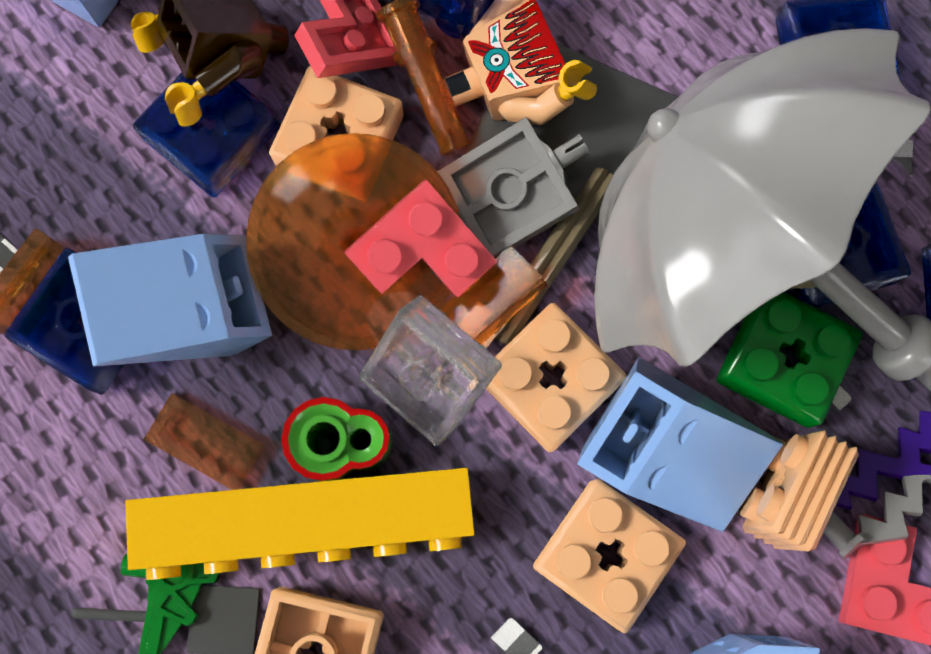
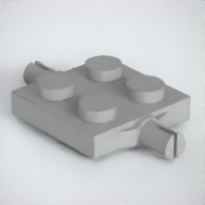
M527 117L437 172L449 192L453 211L491 255L498 259L580 210L567 187L563 169L583 156L589 155L590 151L580 134L552 151L547 144L539 139Z

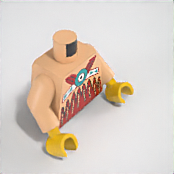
M494 0L470 31V34L463 40L470 68L444 78L455 107L483 96L493 120L501 121L506 119L508 122L517 123L527 117L530 124L539 126L544 125L572 105L574 96L581 100H589L597 92V85L591 81L583 80L580 82L582 77L590 74L592 67L579 60L565 63L536 0Z

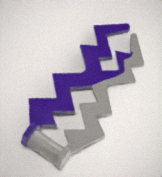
M920 410L918 433L902 427L898 428V458L858 449L857 477L849 475L836 506L851 510L850 495L876 502L878 499L877 474L901 479L905 496L885 491L883 493L884 522L859 515L858 525L860 533L858 535H855L834 511L832 512L823 533L840 550L839 555L844 560L860 546L907 539L909 535L903 514L921 516L923 514L922 483L931 484V466L921 463L920 452L931 454V412Z

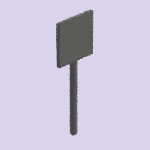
M202 585L193 605L199 616L196 622L189 626L186 653L254 654L260 588ZM74 608L71 615L75 619L144 622L146 611Z

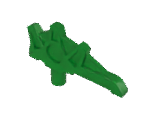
M127 553L124 555L121 563V575L146 578V569L128 570ZM204 563L181 565V577L146 580L145 583L148 585V605L138 654H162L182 624L186 626L194 624L199 614L193 608V605L199 595L202 584L217 583L220 573L204 574Z

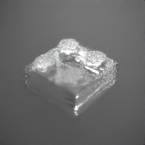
M418 295L416 299L411 300L404 308L399 309L360 372L359 380L431 443L439 446L457 429L499 372L502 364L483 345L475 341L450 320L443 311L437 309L423 296Z

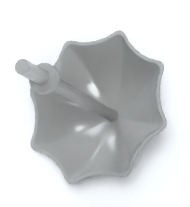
M868 28L835 30L802 37L764 52L735 56L716 64L701 74L675 101L666 108L659 109L651 114L637 144L615 171L606 188L600 207L598 225L600 251L596 266L594 303L596 328L602 352L609 353L628 346L645 345L667 352L680 366L692 365L728 330L748 314L788 289L810 280L875 340L873 360L885 375L896 381L916 378L931 392V320L918 314L899 317L839 263L847 250L854 222L872 187L895 154L920 128L931 111L929 102L910 94L902 85L897 74L896 53L900 38L898 31Z

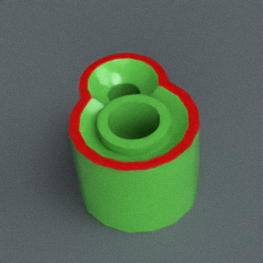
M328 397L310 399L296 407L285 421L281 436L283 454L292 469L308 479L320 482L343 480L356 472L375 470L387 461L393 446L391 431L379 415L370 410L353 409L341 400ZM324 428H336L340 436L339 445L330 454L318 455L314 446L316 435ZM364 432L369 433L372 439L369 447L361 451L356 450L354 440L357 435Z

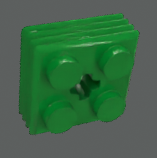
M783 292L745 317L716 381L720 385L806 428L821 425L863 333L860 329ZM792 346L795 349L794 356L800 361L788 368L784 365L786 356L779 352V350Z

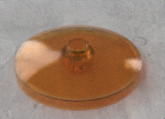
M360 133L338 134L312 141L281 161L268 175L256 195L249 214L246 233L247 259L252 278L262 299L277 318L291 330L308 340L327 347L343 350H366L387 346L413 334L433 318L443 306L451 291L422 259L381 294L345 255L344 251L423 180H427L460 218L456 202L449 187L434 167L422 156L396 141L381 136Z

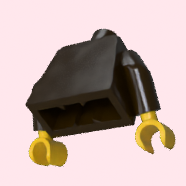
M161 0L158 14L139 12L131 20L133 38L140 52L148 53L155 51L164 44L165 40L184 78L197 80L192 85L184 82L172 84L165 93V101L170 113H175L179 125L183 127L195 124L202 117V110L198 100L207 94L211 98L237 79H256L262 74L267 54L284 55L289 44L287 27L283 24L267 23L253 0Z

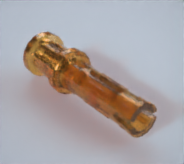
M396 0L382 7L375 15L378 22L385 24L396 50L392 55L393 59L401 68L406 67L439 147L440 156H445L452 153V150L455 149L449 133L457 150L469 146L471 142L467 138L433 56L437 53L436 47L438 45L434 37L428 36L418 12L421 6L420 1Z

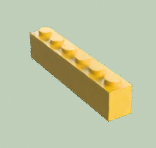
M468 468L125 500L128 570L146 569V580L181 577V565L204 563V574L239 571L238 559L261 557V568L295 565L296 553L316 551L318 563L351 559V548L373 546L374 557L407 554L406 542L428 540L429 551L462 548L461 537L474 536Z

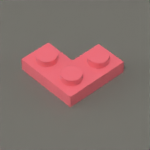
M320 0L330 19L302 22L294 35L317 78L396 66L407 55L405 47L378 0Z
M423 180L344 251L345 255L381 294L420 259L427 264L457 298L497 263V260L427 180Z
M860 514L862 516L884 522V519ZM858 516L854 533L855 535H858L860 533L858 525ZM906 525L909 535L907 539L860 546L850 555L839 622L931 646V588L908 582L917 528Z

